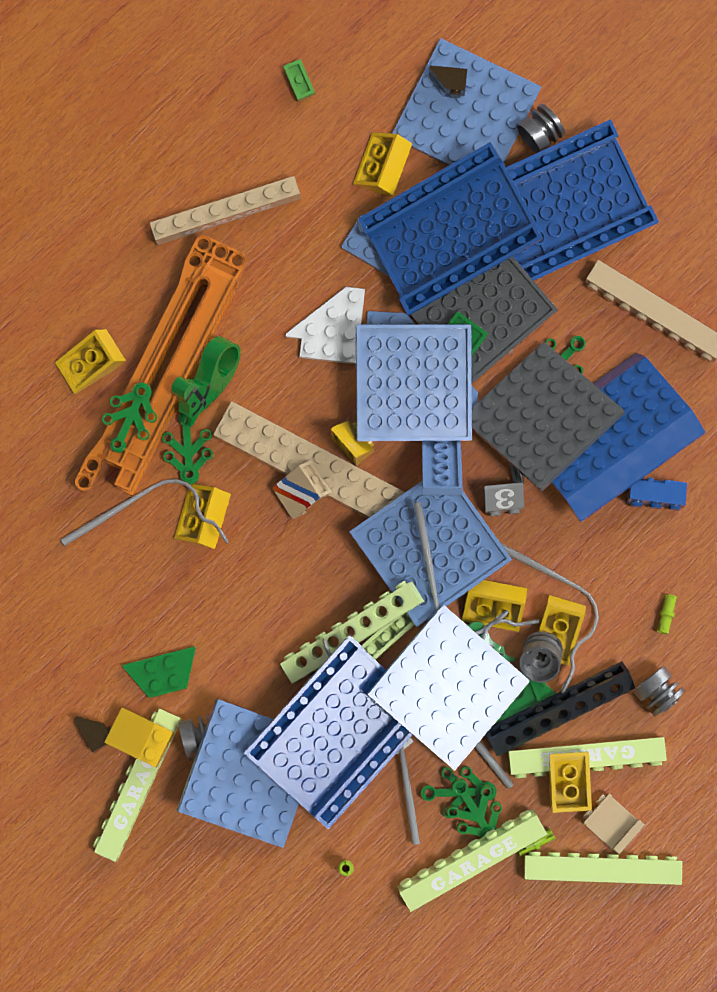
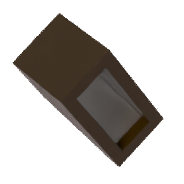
M430 65L429 75L445 94L453 98L465 96L467 69Z
M78 716L74 718L93 753L108 745L104 742L111 730V726L107 727L103 723Z

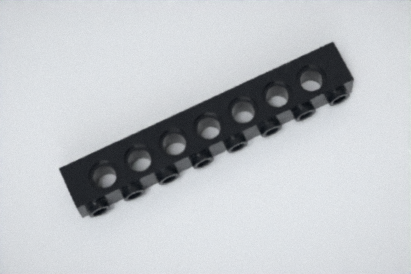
M621 661L567 688L564 693L560 691L492 725L485 734L492 750L498 757L635 689L631 674Z

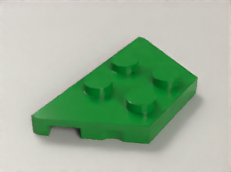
M194 646L123 665V668L149 698L188 688L196 648Z
M528 679L529 683L495 723L556 693L545 682L539 683Z

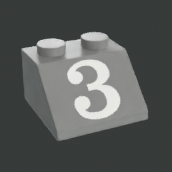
M523 483L484 486L485 514H489L490 517L500 516L501 512H509V515L520 514V511L524 509Z

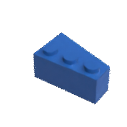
M654 478L641 479L627 489L626 503L631 504V507L640 508L642 505H650L652 509H661V506L669 507V510L679 511L686 506L687 483L671 480L659 481L654 480Z

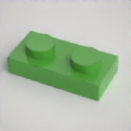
M301 59L283 66L297 101L315 95Z

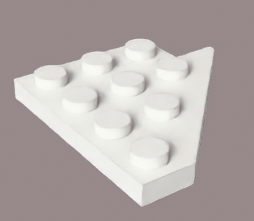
M345 287L286 333V338L302 340L300 358L356 364V325H361L365 289Z

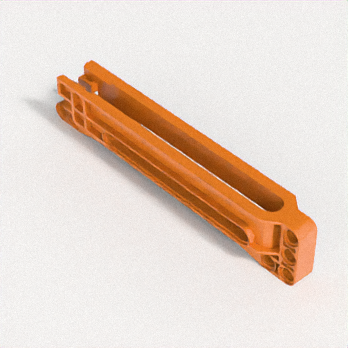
M199 236L195 240L185 260L179 285L123 394L132 392L133 387L138 383H146L151 387L200 288L208 286L150 401L153 411L157 414V421L155 423L147 422L145 418L146 411L142 417L145 429L150 434L149 439L146 441L140 440L137 435V427L131 425L125 438L126 449L118 454L112 451L110 443L113 438L118 436L126 417L107 426L102 438L86 457L75 479V485L81 492L88 493L92 491L102 472V464L105 462L121 470L114 483L115 487L134 496L162 440V436L166 432L179 406V400L171 390L172 384L180 376L185 379L193 378L199 366L202 353L206 345L212 340L246 269L247 262L243 253L208 236ZM202 242H206L209 244V247L202 250L199 248V245ZM219 250H223L226 252V255L219 258L216 256V253ZM240 258L243 260V263L240 266H235L233 261ZM193 259H199L201 261L200 264L195 267L192 266L190 263ZM140 389V390L138 391V394H139V395H144V394H145V390H144V389ZM134 400L122 403L119 408H116L114 413L131 407ZM154 414L148 416L149 420H154L155 418ZM145 431L140 433L141 438H145L147 436V432ZM115 442L114 446L116 448L121 447V442ZM91 462H97L98 468L91 471L88 469ZM82 479H89L90 483L86 488L80 487Z

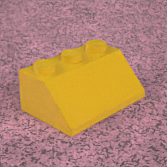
M372 132L353 184L378 194L393 195L412 143L398 134Z
M191 484L199 496V509L206 519L215 521L221 528L231 494L215 487ZM188 489L174 539L215 549L219 533L212 524L203 522L198 516L195 509V497L192 491Z
M483 580L467 592L462 621L469 623L481 622L486 626L499 614L508 610V614L503 619L520 623L525 607L527 588ZM498 623L492 626L519 632L520 626L514 627L508 623Z

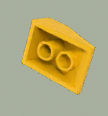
M107 329L94 330L57 360L55 364L73 393L77 394L113 372L126 360Z
M348 420L331 429V438L356 467L374 452L372 441L356 440L355 422L352 424Z
M549 595L538 632L545 631L558 637L563 647L561 664L569 666L570 656L583 623L586 606Z
M121 708L104 743L158 768L174 732L127 709Z
M589 752L549 754L550 809L553 813L592 810Z

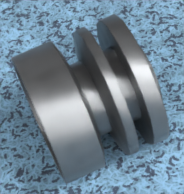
M540 104L537 110L531 111L532 118L525 116L516 123V128L522 139L535 153L549 148V140L555 143L558 141V137L561 138L566 134L559 118L545 104Z
M540 631L534 632L526 638L519 663L525 677L531 681L542 683L548 682L557 676L563 654L562 643L558 637L552 633Z
M665 666L658 669L633 691L640 701L648 697L651 699L646 706L647 709H650L653 705L657 706L651 713L654 717L670 709L685 692L683 687L676 692L673 690L679 684L678 681L671 685L667 683L672 674Z
M206 714L207 722L209 720L210 714ZM198 716L199 726H195L191 719L178 722L188 761L195 759L207 723L204 724L202 716Z

